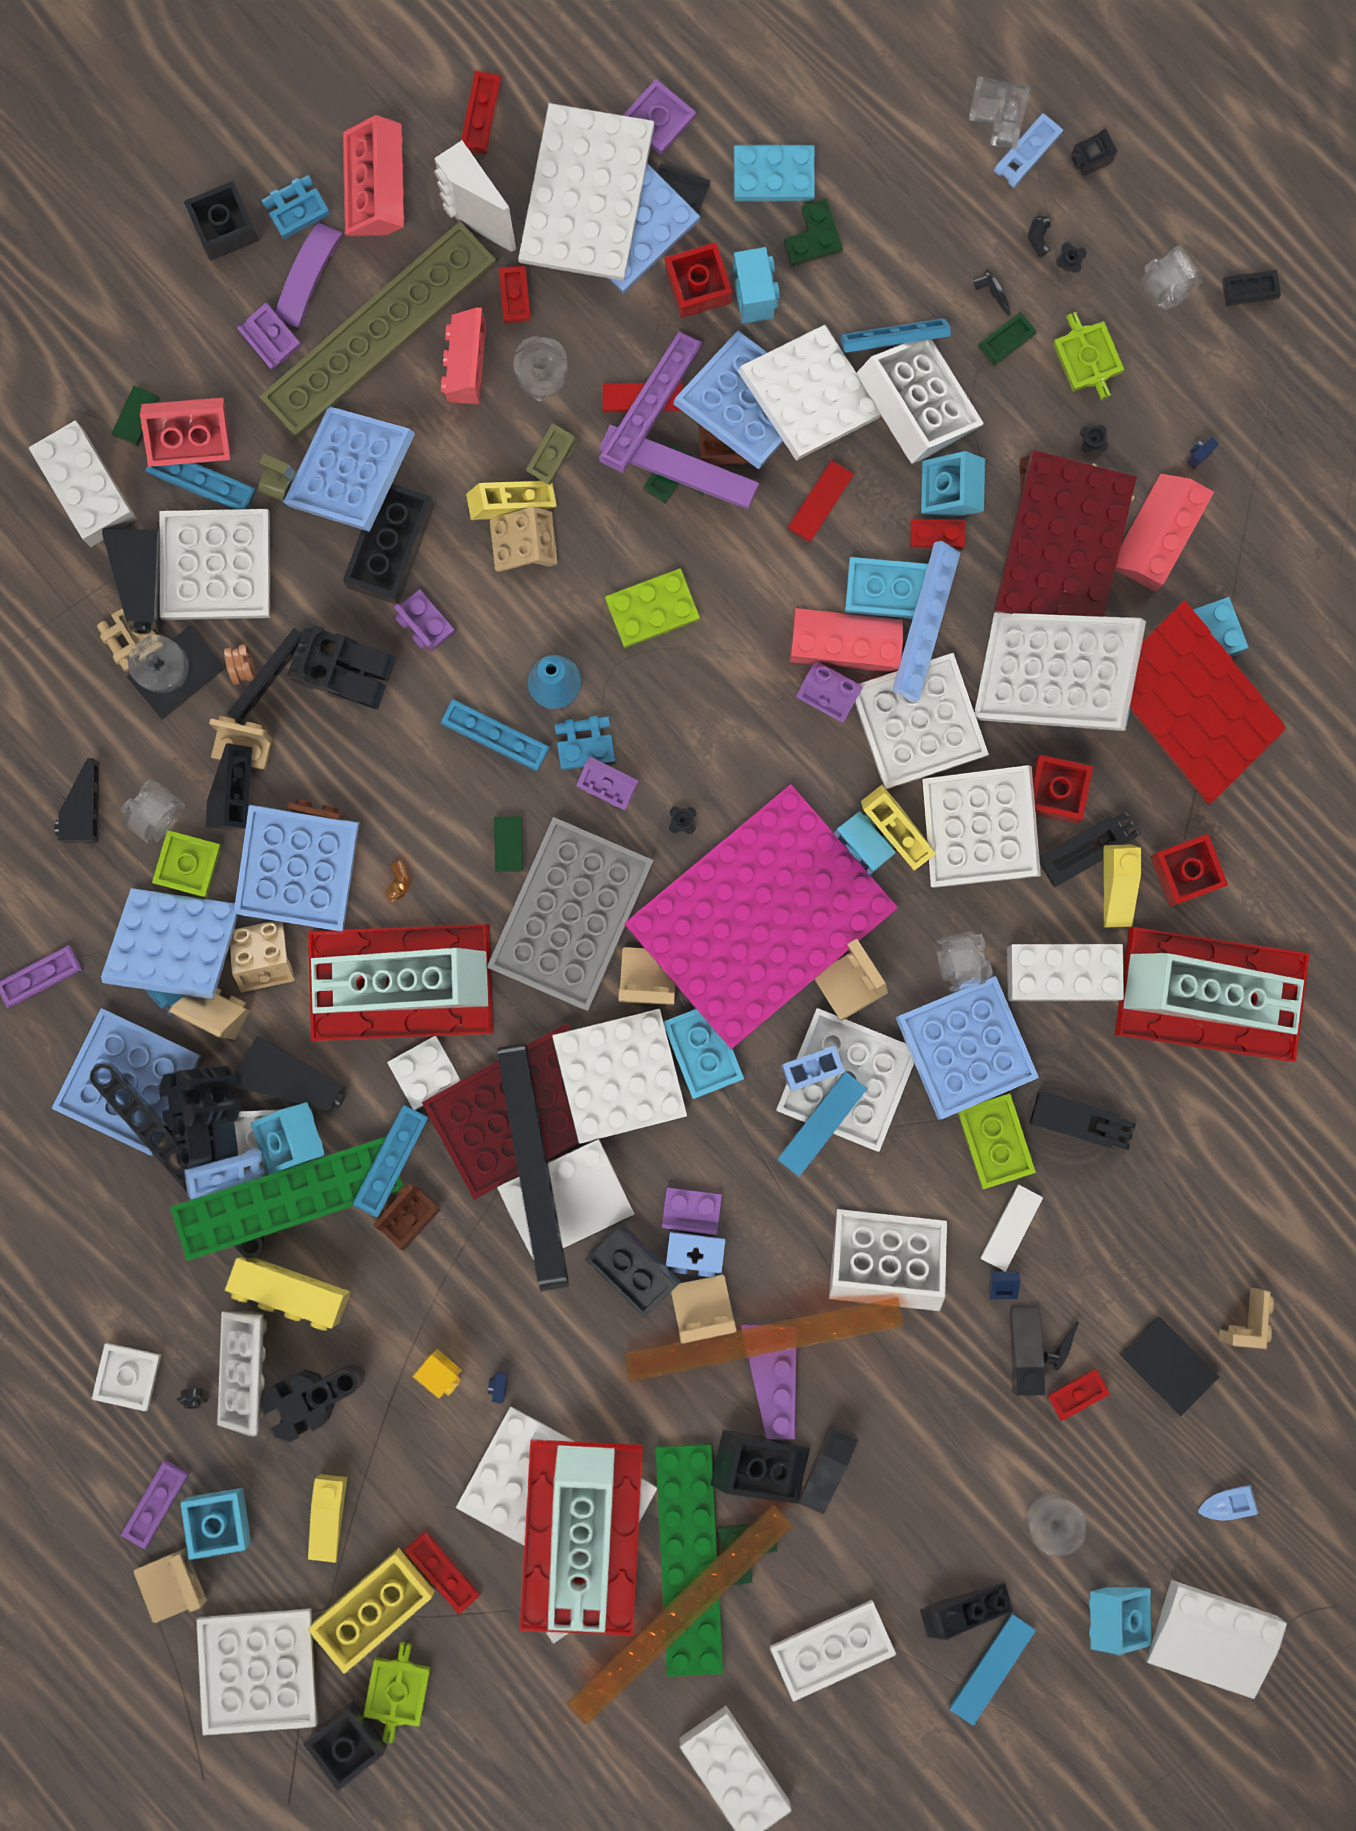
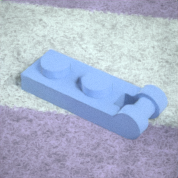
M1043 113L998 163L994 172L999 176L1003 175L1009 180L1008 184L1013 188L1017 187L1024 176L1062 135L1063 129ZM1012 162H1015L1020 167L1017 171L1009 166Z
M250 1149L243 1155L184 1170L188 1196L191 1200L265 1176L264 1168L260 1166V1162L263 1160L261 1150ZM249 1166V1169L244 1172L243 1168Z

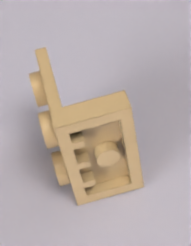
M530 507L490 519L496 571L502 572L531 563L548 567L558 565L551 511Z
M219 716L218 720L210 719L209 724L217 730L211 755L212 759L221 760L226 743L252 747L251 768L266 771L273 738L267 734V730L262 729L261 725L246 722L245 726L235 723L234 719Z
M270 921L234 929L230 942L232 975L241 993L295 981L294 971L287 957L283 922Z
M857 939L847 944L849 954L834 962L814 979L839 1020L846 1019L888 994L885 981Z
M624 947L622 951L619 1002L674 1006L675 984L644 948Z
M724 1275L679 1283L671 1291L681 1344L736 1332Z
M1250 1288L1248 1328L1229 1325L1228 1330L1220 1329L1219 1341L1232 1346L1267 1349V1342L1271 1341L1272 1329L1268 1325L1269 1314L1273 1312L1274 1306L1270 1292L1258 1288Z
M187 1548L134 1570V1575L153 1623L185 1610L192 1612L201 1608L207 1601L192 1560H189Z

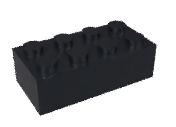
M391 484L370 532L365 530L360 532L343 578V582L348 589L395 605L399 604L435 506L432 497Z

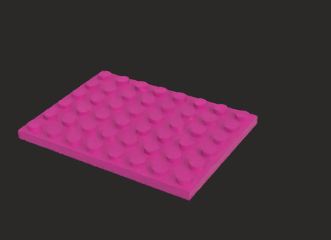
M790 784L624 924L712 1029L732 1050L849 950L847 944L855 939L860 941L897 910L898 907Z

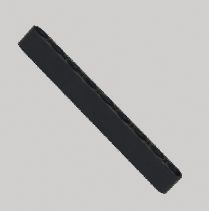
M523 1042L497 1048L538 1286L540 1292L568 1287V1272L527 1046Z
M110 1063L94 1066L90 1072V1081L187 1192L184 1170L188 1169L175 1167L171 1163V1156L173 1153H176L173 1132L116 1066ZM101 1068H106L111 1072V1080L106 1084L98 1079V1071ZM120 1089L126 1090L130 1095V1100L125 1105L120 1104L116 1099V1094ZM138 1110L147 1113L148 1122L146 1125L141 1126L135 1122L134 1116ZM155 1132H163L166 1135L167 1142L164 1146L160 1147L154 1144L153 1134ZM263 1236L256 1238L259 1247L255 1251L247 1250L244 1243L234 1247L242 1256L254 1258L263 1250L265 1240Z

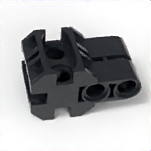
M305 624L287 676L291 678V681L312 690L317 689L335 698L346 699L373 709H379L387 686L379 681L368 678L367 675L383 681H389L397 657L358 643L339 633L335 635L316 625ZM329 643L336 645V649L332 654H323L324 646ZM321 668L325 669V678L315 680V671Z
M218 1066L175 1071L176 1073L164 1074L159 1085L160 1097H168L169 1109L162 1111V1116L168 1128L173 1130L178 1165L182 1169L195 1168L238 1156L234 1121H237L241 1104L240 1098L232 1100L230 1086L238 1085L237 1075L231 1067Z
M354 1364L347 1365L323 1378L319 1373L304 1369L288 1379L293 1391H289L285 1380L268 1388L263 1396L260 1405L264 1415L278 1409L282 1418L279 1424L271 1427L274 1437L287 1442L298 1439L299 1435L308 1430L303 1421L304 1419L307 1420L311 1431L322 1427L330 1419L334 1403L351 1395L361 1387L365 1380V1374L360 1366ZM344 1375L352 1377L353 1386L345 1382ZM319 1387L327 1391L328 1398L320 1395Z

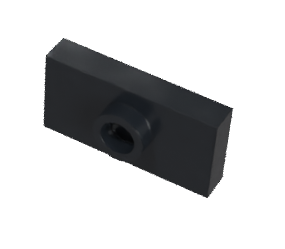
M1277 270L1228 276L1222 279L1226 306L1275 300L1281 296Z

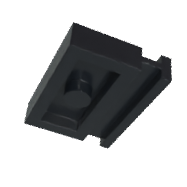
M660 163L657 174L699 215L710 186V180Z

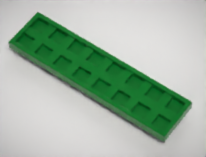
M386 1136L171 1206L170 1209L186 1260L190 1261L352 1207V1203ZM400 1175L390 1194L403 1188Z
M711 1443L655 1446L667 1677L723 1674L713 1486H711L713 1476Z

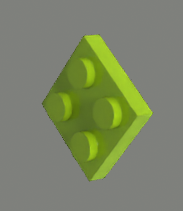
M167 830L152 883L207 898L222 845Z

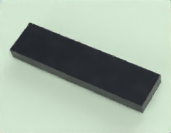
M293 628L227 712L237 723L243 722L293 658L302 635L297 629Z

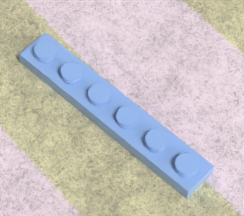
M943 541L934 542L893 687L894 692L911 702L920 700L960 557L959 551Z

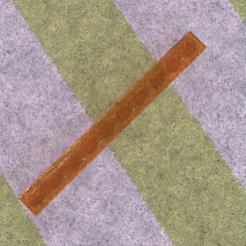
M897 1297L736 1330L734 1333L681 1344V1342L629 1352L624 1355L629 1381L631 1382L904 1326Z
M772 1504L567 1702V1705L587 1726L793 1527V1524Z

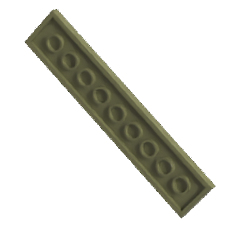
M459 221L259 396L260 399L297 439L320 419L329 407L336 405L496 264V259Z

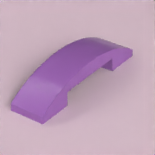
M317 223L309 234L290 270L275 313L283 323L300 329L310 307L309 300L329 257L333 258L343 236L342 232Z

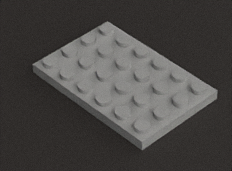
M553 817L487 968L589 1011L625 928L624 923L630 917L654 860Z

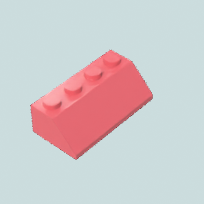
M374 115L343 132L345 235L347 236L389 235L404 227L402 127L398 122Z
M1160 474L1120 546L1115 570L1148 589L1157 592L1165 583L1214 491L1192 479Z
M795 608L790 662L813 665L815 661H818L830 667L887 673L896 672L899 669L902 655L903 619Z

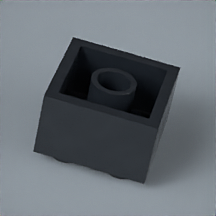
M234 180L184 201L210 261L260 241Z
M354 1700L311 1733L304 1743V1747L337 1791L382 1757L388 1746L386 1742L382 1741V1737L367 1717H363L364 1713Z

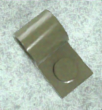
M552 423L526 471L551 485L563 462L567 461L576 449L579 438Z
M263 453L259 464L265 470L258 490L284 502L297 473L289 464Z

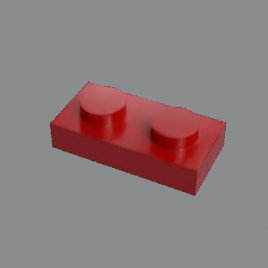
M526 267L499 268L504 324L531 321Z
M911 519L910 548L933 549L934 542L943 541L954 549H964L965 520Z
M1094 1368L1046 1396L1059 1420L1063 1421L1109 1396L1110 1393L1097 1369Z

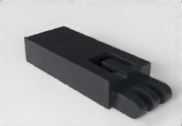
M1125 811L1113 819L1108 817L1040 856V865L1052 886L1055 888L1104 860V847L1095 851L1094 846L1090 843V840L1104 832L1106 833L1105 836L1097 840L1101 846L1108 841H1111L1108 845H1127L1128 841L1141 834L1139 829L1130 834L1127 832V829L1136 825L1133 820L1125 825L1121 822V820H1125L1130 816L1129 812Z
M1038 1091L1029 1122L1030 1125L1103 1147L1112 1148V1146L1125 1150H1129L1130 1145L1126 1142H1120V1138L1124 1137L1132 1140L1133 1134L1123 1131V1128L1125 1126L1129 1129H1135L1136 1123L1120 1119V1114L1043 1091ZM1091 1119L1108 1123V1125L1096 1122L1094 1128L1104 1131L1105 1135L1088 1130Z

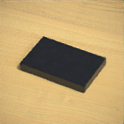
M188 626L129 674L127 678L163 720L226 668L194 629Z
M622 1223L585 1258L643 1318L681 1282Z
M1159 1316L1120 1354L1126 1363L1180 1417L1219 1378Z

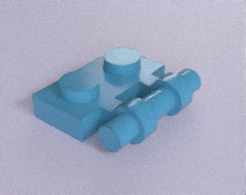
M309 175L300 180L298 177L291 181L290 185L279 191L275 189L269 192L270 196L261 200L266 210L275 205L278 209L269 214L283 240L330 215L316 188L306 193L305 189L313 185ZM296 194L299 196L287 204L284 203V200Z
M597 715L589 716V719L579 721L568 719L565 720V723L555 724L556 735L567 733L568 741L557 742L561 771L583 768L589 757L604 764L615 763L611 735L600 736L599 728L610 727L608 716L600 718ZM591 730L592 737L576 739L575 732Z

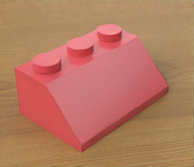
M476 307L453 314L451 324L446 325V340L449 341V350H444L443 366L447 367V375L442 376L441 393H445L447 402L480 403L486 323L482 308Z
M224 398L141 405L140 417L148 467L230 460Z

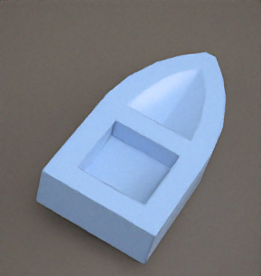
M1251 1485L1223 1490L1207 1499L1198 1510L1199 1514L1215 1520H1233L1259 1513Z

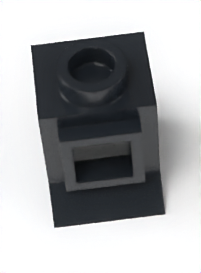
M1104 128L1098 134L1075 144L1071 159L1074 167L1077 170L1080 169L1084 177L1112 164L1117 149L1107 129Z

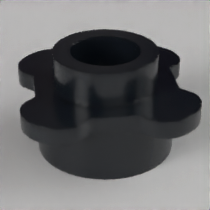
M1069 242L1064 243L1061 247V256L1057 258L1056 264L1065 271L1078 273L1082 268V259L1087 256V252L1084 248L1078 249L1073 247ZM1069 256H1073L1074 259L1070 260Z
M1103 425L1090 428L1088 426L1083 427L1080 431V435L1083 437L1082 450L1086 453L1091 452V450L1104 452L1108 448V443L1106 442L1107 429Z
M673 807L670 809L669 814L672 817V821L669 825V830L672 833L676 834L681 831L692 834L695 832L694 817L696 816V810L694 808L679 809L678 807ZM681 818L685 819L684 823L680 822Z
M192 1388L181 1390V1397L177 1398V1402L184 1405L185 1409H197L201 1407V1404L207 1403L208 1399H205L203 1389Z

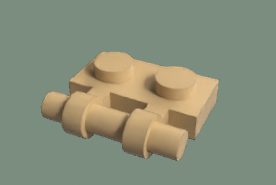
M123 608L111 615L116 625L110 628L106 621H102L97 625L101 633V640L104 644H108L114 654L112 656L116 664H120L125 672L134 668L130 657L134 654L143 662L164 647L154 631H151L149 634H137L131 631L126 622ZM121 634L124 635L129 643L124 648H122L117 640Z

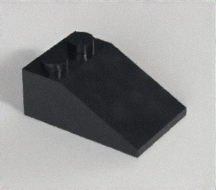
M723 1430L711 1486L725 1494L798 1504L810 1448L774 1439H766L765 1437Z

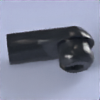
M1037 216L1032 221L1028 232V240L1038 257H1042L1050 251L1043 238L1045 232L1051 226V221L1047 216Z

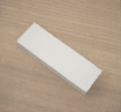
M1017 1184L980 1259L1006 1272L1043 1197Z

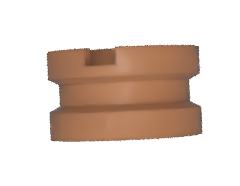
M246 643L241 644L236 649L232 647L225 648V662L233 685H240L245 680L252 682L256 677V672L248 645Z

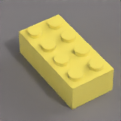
M244 1256L236 1259L225 1291L232 1293L231 1298L235 1300L259 1302L257 1307L263 1310L273 1312L274 1309L284 1311L285 1317L295 1321H300L301 1318L312 1321V1327L324 1331L340 1323L351 1291L255 1257L246 1258Z
M398 1548L319 1616L308 1628V1631L345 1674L429 1601L435 1590L402 1550Z

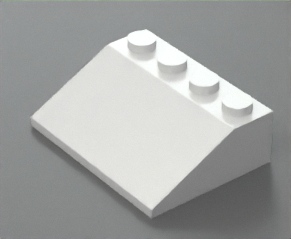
M458 142L434 158L437 167L434 172L439 180L437 184L442 191L440 196L444 201L442 205L449 217L455 216L458 222L460 221L470 230L511 252L514 251L516 245L509 206L464 142Z
M932 339L904 343L874 355L856 373L911 464L935 454L984 424Z
M600 1139L548 1163L563 1248L634 1215ZM518 1177L497 1188L533 1259L520 1179Z
M837 1209L829 1299L940 1311L945 1298L947 1221Z
M226 1311L221 1314L217 1425L250 1436H256L260 1428V1419L263 1417L260 1405L261 1391L265 1383L262 1374V1362H264L266 1355L263 1346V1334L266 1332L267 1327L266 1320L262 1312Z
M1171 1580L1146 1662L1255 1699L1279 1651L1287 1623L1276 1615Z

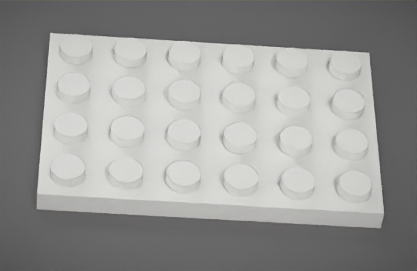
M549 103L518 259L520 263L625 281L655 126L654 121Z
M994 613L974 712L976 719L982 721L1125 731L1146 621L1141 618Z
M510 1406L456 1508L524 1545L530 1439L574 1441ZM642 1478L639 1522L657 1490V1486Z

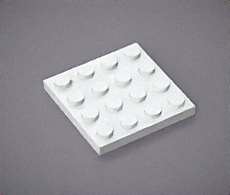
M825 325L742 365L738 370V373L796 461L871 423L881 416L875 403L856 375V371Z
M268 509L160 511V618L162 620L270 618V511Z
M954 653L930 661L919 701L911 702L893 691L898 671L860 683L863 688L855 701V706L882 784L886 790L989 755Z
M1027 765L923 779L927 842L936 853L929 859L931 887L937 888L1041 876L1032 766Z
M816 1008L796 1059L836 1046L844 1071L865 1086L867 1090L833 1134L879 1152L914 1065L907 1044L846 1019L839 1020L838 1016ZM844 1072L794 1091H790L786 1083L776 1111L806 1123Z
M660 1009L552 1035L579 1144L687 1116Z
M311 1609L198 1617L197 1637L203 1735L317 1726L313 1636L308 1631L312 1624Z

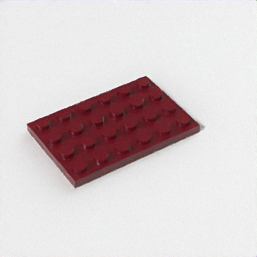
M1035 450L1031 451L994 611L1006 614L1104 617L1137 476Z
M568 1023L526 1045L547 1160L579 1143L552 1035L572 1031ZM499 1060L422 1102L474 1200L519 1176Z

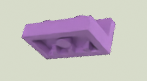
M420 589L400 606L398 603L393 606L397 613L394 618L403 629L408 626L413 631L414 635L411 638L420 649L426 647L432 652L455 633L453 627Z
M815 661L796 697L844 723L863 687L824 664Z
M589 757L576 786L589 794L609 802L615 807L626 810L634 797V791L639 781Z

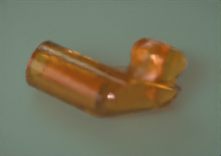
M403 860L390 864L395 879L391 887L387 888L386 896L391 901L401 900L405 897L411 885V879Z

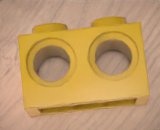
M436 1349L413 1377L436 1397L440 1398L443 1393L449 1396L462 1379L458 1375L462 1369Z

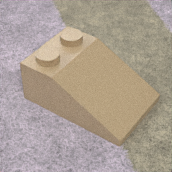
M217 988L214 999L184 995L171 1007L169 1012L218 1037L236 1040L250 1010L244 1007L246 1002L231 995L227 999L219 995L222 990Z

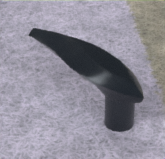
M986 269L984 272L985 276L972 280L975 290L988 286L991 295L997 300L1003 311L1010 316L1009 303L994 274Z
M1076 1321L1055 1353L1043 1352L1044 1363L1053 1364L1056 1371L1063 1366L1069 1356L1079 1322Z

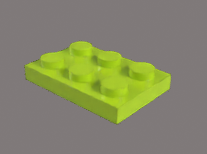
M681 568L605 596L624 649L700 620Z
M1010 1093L983 1101L957 1113L982 1189L1036 1173Z

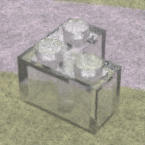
M978 77L969 120L994 125L991 145L1017 149L1031 86Z

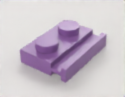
M267 303L246 320V323L237 328L273 371L276 369V366L286 361L303 346Z
M667 1187L662 1228L717 1235L722 1194Z

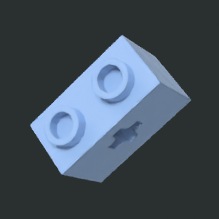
M836 1046L781 1065L790 1091L845 1072Z
M670 1231L666 1266L671 1267V1272L687 1274L688 1269L699 1270V1276L715 1277V1273L722 1272L725 1238ZM694 1247H697L699 1253L703 1254V1258H698L697 1262H692L691 1257L687 1256V1252H692Z

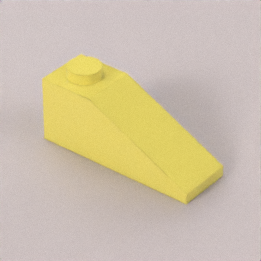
M544 481L479 483L466 493L471 520L492 519L530 507L544 510L557 507L553 484L549 485Z
M883 785L879 786L861 801L863 810L914 871L936 854Z
M1131 844L1104 845L1105 928L1132 926L1141 878L1140 847Z
M319 1474L315 1478L310 1518L309 1560L337 1562L348 1477Z

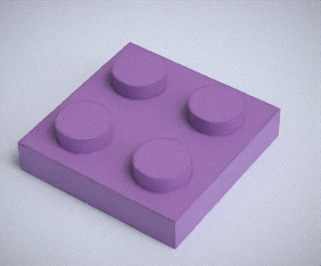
M655 79L623 116L654 121L655 126L651 147L662 156L696 118V112Z

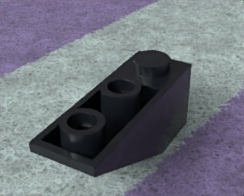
M1005 1583L944 1599L920 1609L927 1637L943 1640L952 1638L1013 1611Z

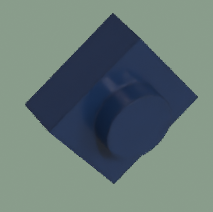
M1212 436L1205 443L1200 440L1189 451L1192 456L1187 463L1195 469L1215 450L1219 443Z
M991 1272L989 1284L990 1299H1018L1020 1286L1019 1272Z
M497 1371L495 1378L490 1377L488 1394L492 1395L491 1402L503 1404L509 1372Z

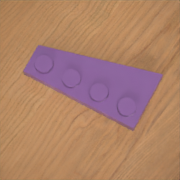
M741 1324L766 1439L795 1440L797 1326Z

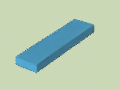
M937 319L841 334L840 342L846 353L951 336V327L945 319Z
M196 463L147 466L145 470L152 476L233 510L248 509L256 493L255 488Z
M454 699L450 702L440 722L441 725L536 772L539 771L550 749L549 746Z
M844 1072L777 1160L800 1177L863 1096L867 1088L847 1072Z
M402 1105L352 1206L378 1218L428 1117Z
M1010 1613L950 1704L949 1709L974 1726L1036 1630L1013 1613Z

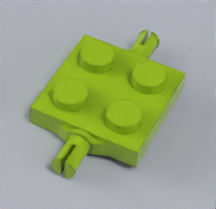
M1073 312V314L1071 313L1066 316L1072 331L1066 336L1055 339L1053 346L1073 392L1085 387L1095 386L1100 400L1107 399L1111 394L1106 381L1123 373L1124 367L1105 322L1103 321L1092 326H1082L1077 312Z
M400 1642L397 1659L389 1660L375 1657L363 1716L377 1719L385 1724L382 1741L387 1742L390 1731L388 1743L394 1742L396 1726H420L431 1667L416 1665L409 1661L412 1644L407 1643L404 1654L406 1642Z

